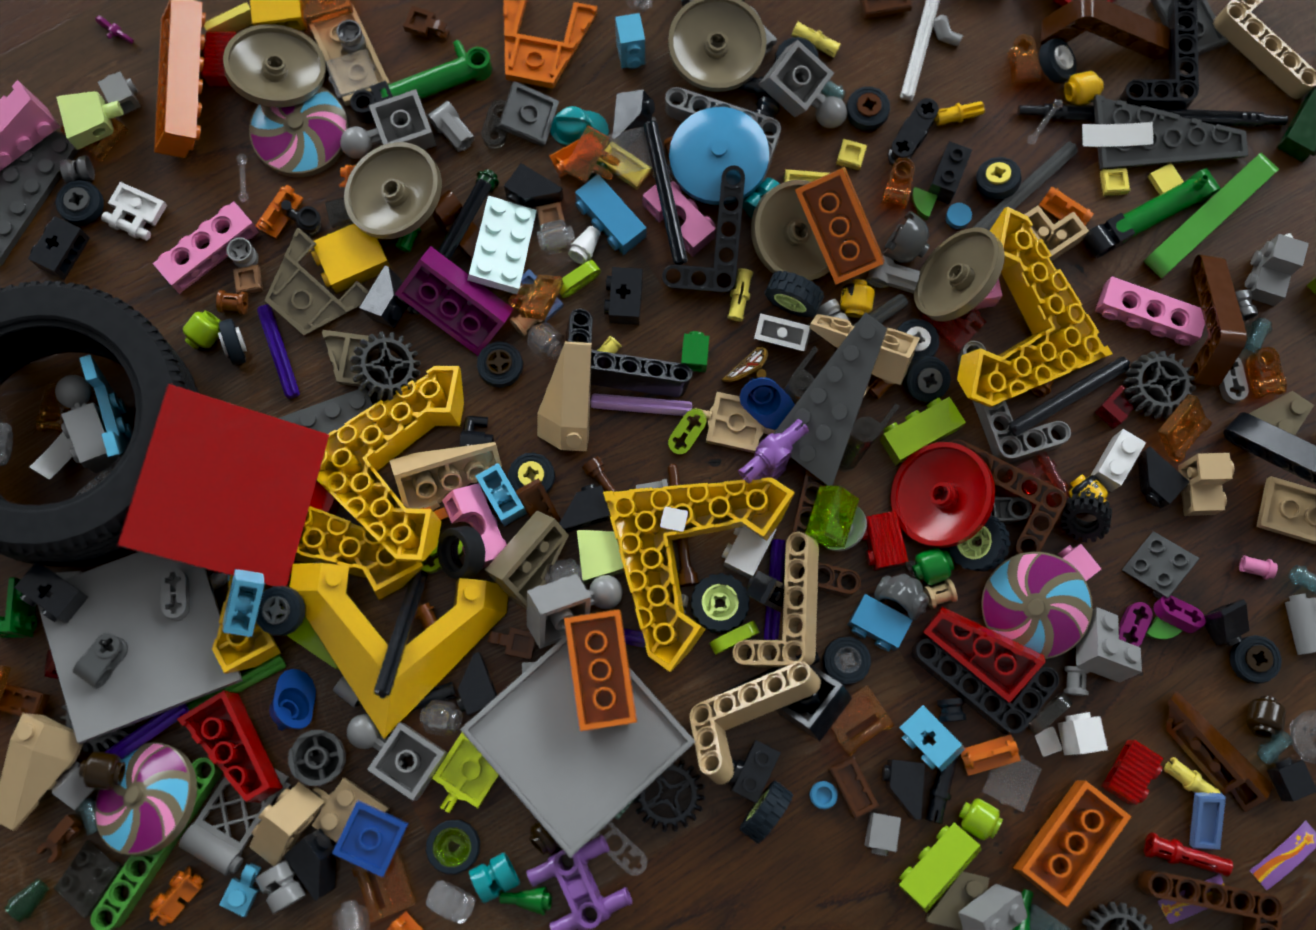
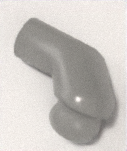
M937 16L933 24L937 39L958 47L963 35L951 31L947 16Z

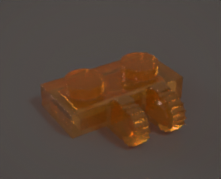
M587 125L564 172L584 183H587L592 171L605 179L611 180L613 174L609 170L597 165L599 158L613 166H618L620 163L617 157L604 151L610 137Z
M538 274L533 284L521 283L517 295H511L508 301L512 307L519 308L521 317L545 320L564 285L562 277Z

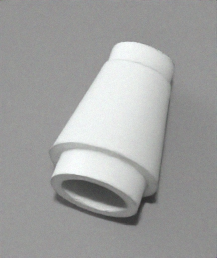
M588 226L570 244L568 255L572 260L579 264H584L586 261L591 260L601 235L599 230L593 226Z

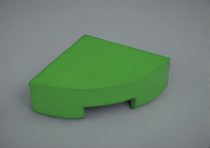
M914 187L911 195L913 205L918 211L919 216L928 220L937 195Z
M1156 616L1149 625L1145 635L1152 639L1162 640L1175 637L1182 630Z

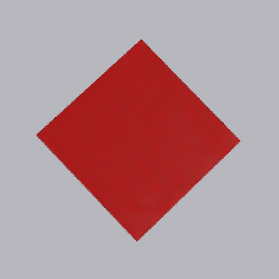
M168 384L117 546L230 576L234 575L235 569L263 573L264 585L272 587L287 586L329 434Z

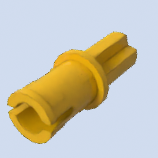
M981 101L962 106L960 103H956L955 106L939 109L935 122L937 126L957 121L962 123L965 118L983 115L985 112L984 104Z

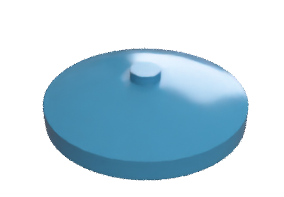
M712 107L698 111L684 120L673 135L669 149L671 172L676 183L687 195L706 204L719 205L723 171L732 165L739 166L745 173L744 199L758 188L766 175L769 164V145L766 135L753 118L739 110L728 107ZM730 171L726 174V180L729 184L736 185L740 182V175L736 171ZM730 196L725 198L723 204L726 205L738 201Z

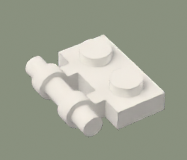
M120 182L108 201L109 205L115 208L112 214L104 212L101 220L108 223L111 228L116 230L122 229L128 232L131 237L136 239L142 238L147 241L151 236V232L144 229V225L147 222L155 226L167 204L156 197ZM126 214L135 217L132 223L124 220Z

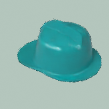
M575 106L566 107L557 113L550 129L553 138L564 145H570L591 132L596 142L599 141L602 144L607 139L609 133L608 124L600 114L582 110Z

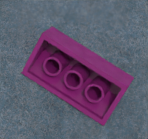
M430 246L395 295L479 356L481 350L487 346L506 322L513 308L482 284L468 281V274Z

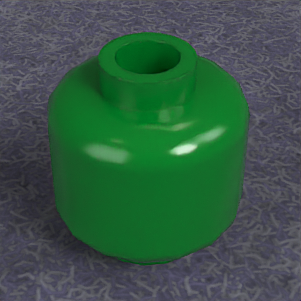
M938 547L917 554L915 557L916 565L912 566L916 579L923 580L929 586L949 579L951 570H954L949 553L946 550L942 551Z

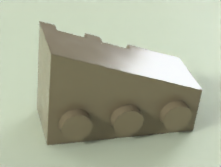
M536 511L485 571L513 602L527 609V591L537 586L545 585L546 581L543 579L550 565L554 566L569 535L554 518Z

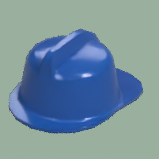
M767 377L751 378L741 389L739 396L743 408L761 425L773 430L779 427L795 406L791 397L774 380Z
M286 670L279 676L276 683L269 713L272 720L278 725L277 729L280 731L290 728L302 729L311 722L316 688L313 680L302 670Z

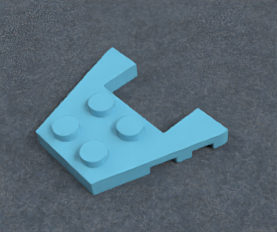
M91 355L80 357L85 379L94 387L106 428V433L101 435L109 458L120 455L126 451L133 433L130 424L125 423L123 414L127 413L125 404L122 399H118Z

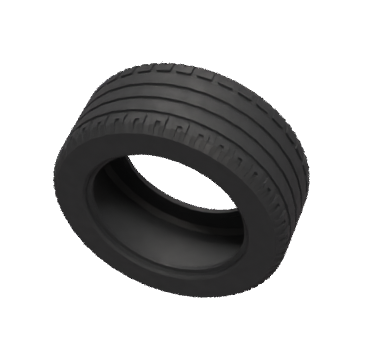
M31 281L19 283V286L11 284L4 288L0 287V386L13 373L31 362L54 354L72 352L102 356L123 366L130 378L135 394L136 416L131 441L116 467L97 485L72 499L46 505L10 503L0 495V554L25 563L34 564L38 561L42 565L61 567L68 564L71 566L89 564L92 560L98 562L113 557L115 553L121 554L129 550L117 545L167 385L171 384L199 393L198 388L195 387V381L183 360L146 317L121 299L113 298L109 293L71 282L67 285L63 281H44L43 283Z

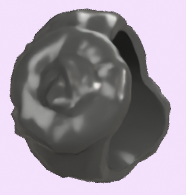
M905 573L893 577H882L874 593L875 599L881 603L888 599L903 606L908 611L909 618L912 620H917L929 602L928 595L923 592L922 583Z

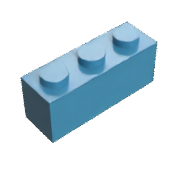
M599 174L575 191L576 207L583 215L587 213L592 219V225L599 232L603 231L608 237L609 245L615 251L619 249L625 255L646 238V226Z

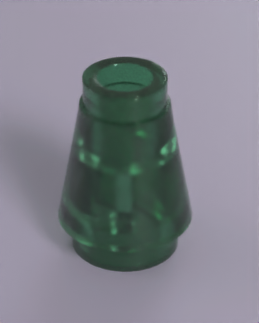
M37 878L8 899V904L4 909L12 918L21 923L25 918H30L50 888Z

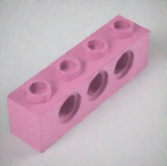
M232 202L230 205L222 207L213 218L201 223L198 229L191 235L183 237L170 251L162 253L153 264L180 294L228 257L226 249L231 240L241 237L249 241L259 231L239 206ZM230 227L226 233L221 234L224 228ZM205 243H209L207 248L201 249ZM189 258L186 264L181 265L184 259Z
M1112 276L1103 285L1095 312L1102 314L1104 318L1123 321L1129 327L1148 330L1154 336L1168 337L1177 344L1192 346L1201 338L1205 326L1200 307ZM1122 301L1127 302L1131 309L1126 308ZM1147 310L1152 311L1155 317H1151ZM1171 318L1175 319L1179 326L1173 324Z

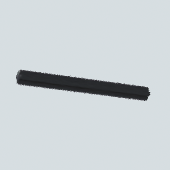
M649 121L644 123L643 127L674 264L681 265L687 262V255L658 124L656 121Z
M478 179L438 249V252L448 260L453 256L491 189V184L483 179ZM407 304L406 309L409 312L415 315L420 314L417 310H415L413 307Z
M1124 356L1112 361L1008 424L1009 432L1014 436L1022 434L1130 368V361Z
M422 569L409 582L374 688V694L381 699L391 695L427 581L428 574L423 572Z

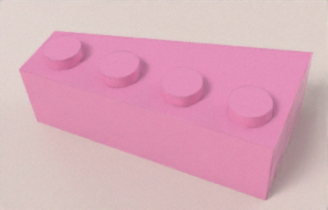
M18 80L12 85L14 90L9 96L3 95L0 99V171L60 127L48 108Z

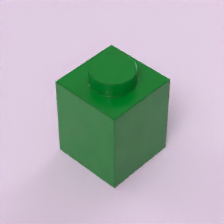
M692 331L689 334L684 333L681 363L687 365L694 372L706 373L710 336L698 331Z

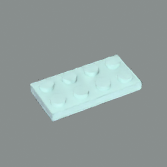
M488 196L468 281L514 294L518 293L536 215L535 209Z

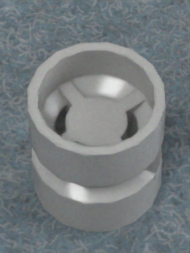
M287 860L255 878L261 892L268 894L266 902L272 914L287 908L306 896L300 881H294L293 877L296 873Z

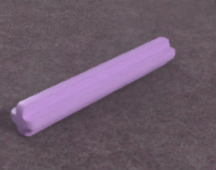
M596 393L592 394L591 407L596 409L684 416L692 409V402Z

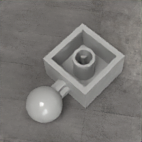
M799 40L786 47L758 84L794 117L807 111L809 106L813 105L816 108L817 121L823 127L836 128L846 119L847 108L845 103L838 97H825L821 93V90L834 73Z
M416 89L369 105L377 128L366 131L361 127H350L343 132L340 139L343 152L353 159L363 158L371 151L372 145L381 142L383 145L394 142H406L417 145L424 150L436 146L432 130Z
M68 375L58 381L55 395L63 406L71 408V411L61 414L64 420L61 428L66 438H70L73 447L70 448L73 459L76 463L82 464L84 468H88L94 473L116 466L123 457V453L110 458L107 455L101 435L106 433V428L100 408L94 403L87 404L92 394L90 384L79 375Z
M575 574L528 590L526 625L539 648L557 643L566 635L564 618L590 614L591 605L601 609H611L617 606L623 596L622 585L615 577L602 575L594 579L589 590H587L579 576Z
M368 714L355 716L347 726V738L354 747L359 749L373 747L379 751L367 770L413 801L419 800L448 752L404 723L399 722L390 737L386 736L384 739ZM405 756L414 757L413 766H408L407 768L405 767Z

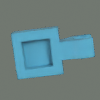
M253 863L247 864L241 874V879L235 877L231 880L219 905L242 917L247 916L260 890L254 887L253 884L255 878L260 873L261 867Z

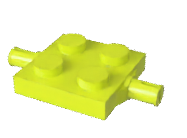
M461 732L432 777L433 780L443 785L449 793L440 808L450 813L458 799L467 801L476 808H479L499 775Z

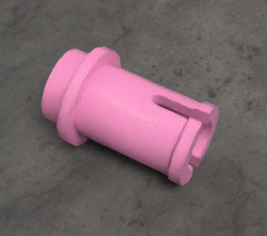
M1245 555L1241 558L1239 564L1240 572L1260 575L1265 580L1273 579L1278 569L1277 563H1273L1271 559L1264 561Z

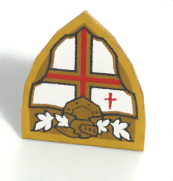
M757 347L722 378V382H733L747 375L754 379L766 377V371L759 368L763 366L767 359V349Z

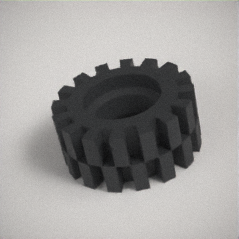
M1081 492L1080 497L1077 493L1072 495V499H1067L1062 511V529H1067L1066 534L1068 536L1074 534L1073 539L1077 541L1079 537L1083 538L1082 542L1086 543L1088 538L1092 542H1096L1097 537L1101 540L1105 534H1108L1111 525L1112 508H1109V502L1103 503L1104 497L1099 496L1095 498V493L1092 492L1090 496H1086V492ZM1079 513H1089L1095 516L1097 520L1087 522L1079 519L1076 515Z

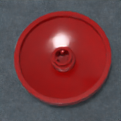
M952 442L929 444L911 454L898 469L891 488L892 511H896L900 528L917 542L938 548L956 546L975 536L989 519L995 501V484L987 464L969 448Z

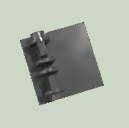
M1153 531L1122 571L1153 589L1152 594L1156 598L1160 599L1163 596L1169 598L1200 558Z

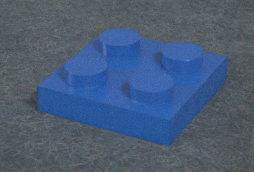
M358 800L332 854L384 877L409 823Z

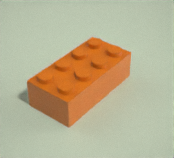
M845 167L795 190L835 284L884 264V257Z
M620 609L564 618L580 731L637 723Z
M1075 781L1013 869L1056 904L1068 907L1132 816L1087 781Z

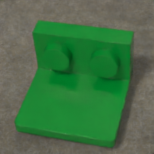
M9 577L5 617L0 616V638H33L34 630L37 628L36 605L33 608L20 599L23 593L14 588L21 580L17 577Z

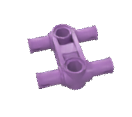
M797 419L782 434L776 433L774 435L771 433L756 447L754 458L738 470L742 478L745 477L743 480L747 483H751L752 480L770 477L777 480L786 470L788 460L791 458L792 445L809 432L807 426L804 424L801 427L803 422Z
M603 835L587 842L572 856L574 866L571 868L566 867L562 862V856L566 854L562 849L550 855L547 862L527 870L528 879L533 887L556 877L571 908L570 914L550 922L551 930L592 929L611 917V913L633 904L631 895L626 887L606 897L601 896L588 867L589 860L609 852L608 844ZM593 907L597 911V919H589L585 915V908Z

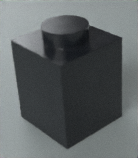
M1286 757L1274 762L1276 767L1267 770L1281 801H1296L1316 792L1315 783L1304 760H1292L1291 757Z

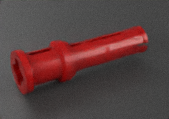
M1150 832L1144 843V854L1146 857L1152 858L1156 856L1163 858L1170 864L1181 862L1229 877L1232 873L1233 862L1231 859L1183 846L1177 839L1170 841L1158 837L1156 833Z

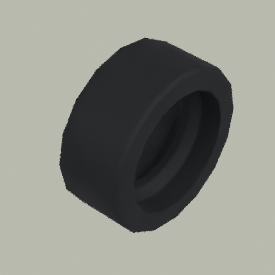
M469 526L445 530L440 536L437 549L438 560L442 570L454 579L477 575L482 570L486 551L480 534ZM459 540H461L465 551L463 565L458 556Z

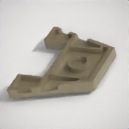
M297 228L264 301L305 336L361 306L369 291L356 281L340 299H337L299 265L300 261L315 247L316 243L300 228Z

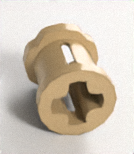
M528 303L522 313L516 318L512 317L509 320L513 327L524 337L527 335V331L537 322L541 323L543 318Z
M950 579L945 580L944 584L934 587L925 586L923 589L924 593L929 597L928 606L931 609H935L937 605L948 601L952 603L958 601L955 586Z

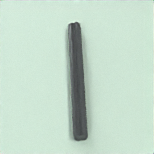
M1071 141L1063 145L1024 180L1012 196L1003 199L972 228L979 227L990 231L1004 208L1009 207L1013 210L1017 208L1078 152L1077 145Z

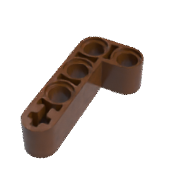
M450 190L440 196L439 202L432 213L434 220L446 235L463 207ZM473 221L458 245V248L471 263L480 230Z

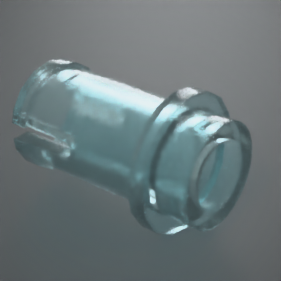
M829 80L821 90V93L827 97L835 96L843 100L846 91L843 90L844 87L842 85L838 86Z
M1257 318L1256 321H1253L1251 325L1252 331L1246 341V349L1259 352L1267 334L1272 332V323L1264 318Z
M1295 565L1288 576L1292 580L1291 582L1295 585L1300 584L1316 594V575L1309 572L1304 565Z
M1282 731L1280 734L1275 735L1274 738H1271L1266 744H1261L1258 747L1257 755L1267 764L1277 762L1279 760L1278 756L1293 743V740L1286 732Z
M93 797L83 800L77 807L78 809L75 810L76 813H80L87 835L98 832L95 820L96 801L94 802Z

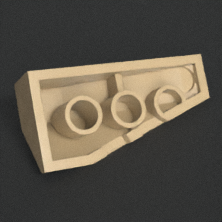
M817 314L810 323L809 328L836 348H839L855 326H852L846 319ZM888 328L872 374L882 378L886 383L901 385L920 338Z
M564 343L538 410L537 436L560 450L587 451L590 421L592 343Z
M495 442L418 452L389 460L402 503L405 507L420 509L431 506L432 511L440 507L439 503L452 490L466 487L470 483H477L478 480L475 476L497 463L502 467Z
M22 714L10 739L0 779L1 825L11 830H17L38 806V800L44 793L56 785V780L65 769L69 770L75 763L83 744L77 743L73 729L44 715Z

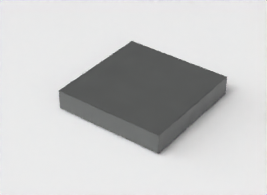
M514 81L511 85L498 128L544 147L559 101Z

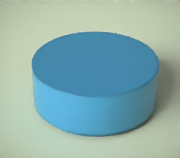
M963 203L951 205L945 216L946 222L954 229L965 228L972 218L971 209Z
M819 781L810 789V801L817 808H831L837 801V790L834 785L827 781Z

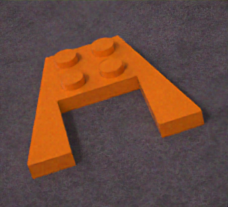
M504 0L506 80L553 89L595 19L597 6L574 2L564 42L518 34L527 0Z

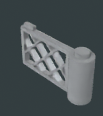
M1306 594L1289 596L1290 601L1285 602L1297 655L1316 653V598H1307Z
M275 769L283 789L270 796L267 801L263 800L259 813L248 816L246 802L241 796L239 799L225 802L223 792L231 784L224 777L196 821L183 834L179 847L225 876L230 872L234 874L244 860L241 857L242 851L253 836L251 834L253 829L261 821L259 819L261 812L269 804L273 805L276 798L286 788H290L291 785L287 783L290 777ZM220 798L221 804L215 805L218 799ZM241 802L244 818L229 821L226 806ZM221 808L224 823L213 826L205 821L211 810ZM254 819V821H253L252 824L250 825V824H249V820ZM244 822L246 833L239 842L231 837L229 825ZM225 827L226 833L222 832L218 828Z

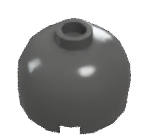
M911 211L904 216L907 219L904 225L898 224L885 245L887 249L882 251V254L899 263L911 262L917 256L922 258L930 247L927 244L929 238L927 224Z
M310 730L301 734L288 753V765L292 775L309 786H321L334 781L342 772L346 763V751L343 743L333 733L325 730Z

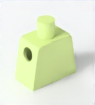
M95 91L57 96L66 137L77 150L111 135L114 132L111 119L124 115L119 101L106 104L101 95Z
M577 530L584 584L591 583L602 575L614 576L625 572L614 531Z

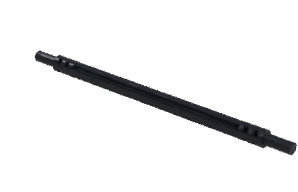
M1044 103L1042 106H1018V115H1034L1049 119L1095 120L1094 105ZM1154 108L1180 115L1179 117L1187 119L1202 120L1201 122L1212 125L1262 127L1263 125L1286 126L1288 123V116L1265 115L1264 112Z

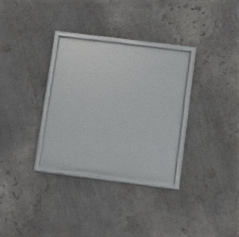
M137 552L64 579L88 596V599L68 623L57 619L56 622L51 621L41 614L44 608L38 605L76 740L79 744L86 743L243 681L240 671L224 674L212 651L214 639L217 637L220 625L221 612L206 569ZM171 568L182 570L189 579L190 609L188 615L180 621L170 620L161 610V576L166 570ZM176 575L172 581H169L174 587V591H176V583L181 581ZM50 591L47 596L50 598L53 593ZM176 597L174 598V606L169 608L174 614H176L178 608L182 607L176 602ZM104 633H110L126 641L128 652L112 672L109 680L102 687L95 689L75 675L73 668L77 661L92 646L96 638ZM111 644L108 646L113 651L114 647Z
M565 635L460 730L571 858L696 741L631 669L630 674L638 722L580 731L567 635Z

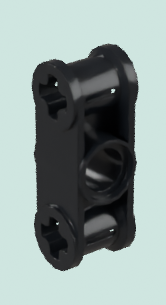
M924 98L920 100L911 115L903 123L888 153V161L892 166H905L924 141L939 111L938 104L933 99Z

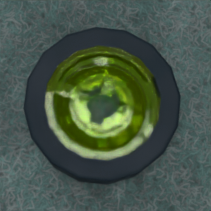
M448 820L438 824L430 832L426 841V854L429 862L436 870L445 874H458L469 869L476 862L480 853V839L477 831L469 823L462 820ZM452 841L459 844V848L455 852L449 850V843Z

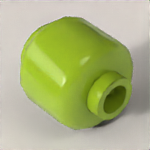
M206 310L203 313H193L183 326V333L187 337L185 342L195 349L199 347L211 348L219 338L220 320Z
M979 798L973 800L971 804L965 802L959 813V817L963 819L961 823L962 829L980 840H986L988 837L993 839L1003 820L999 818L1000 812L997 808Z

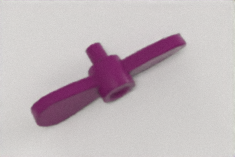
M101 16L95 19L100 26L109 31L106 35L108 39L118 35L131 44L134 42L132 38L122 32V29L116 23L110 24Z

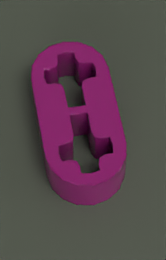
M1163 596L1154 603V612L1158 618L1187 633H1194L1205 625V617L1198 608L1174 596L1169 598Z
M1136 602L1126 608L1119 624V640L1126 642L1123 634H1127L1133 629L1131 638L1134 642L1130 644L1138 647L1141 645L1153 616L1150 606L1143 602ZM1141 609V615L1144 618L1137 620L1136 624H1134L1137 615L1133 611Z

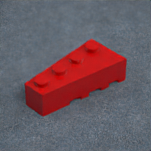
M941 607L926 624L923 631L1009 703L1045 664L1044 655L945 607Z
M223 690L177 718L181 725L190 731L191 737L196 743L200 744L209 754L210 760L217 764L224 772L225 778L245 802L260 803L283 789L238 693Z

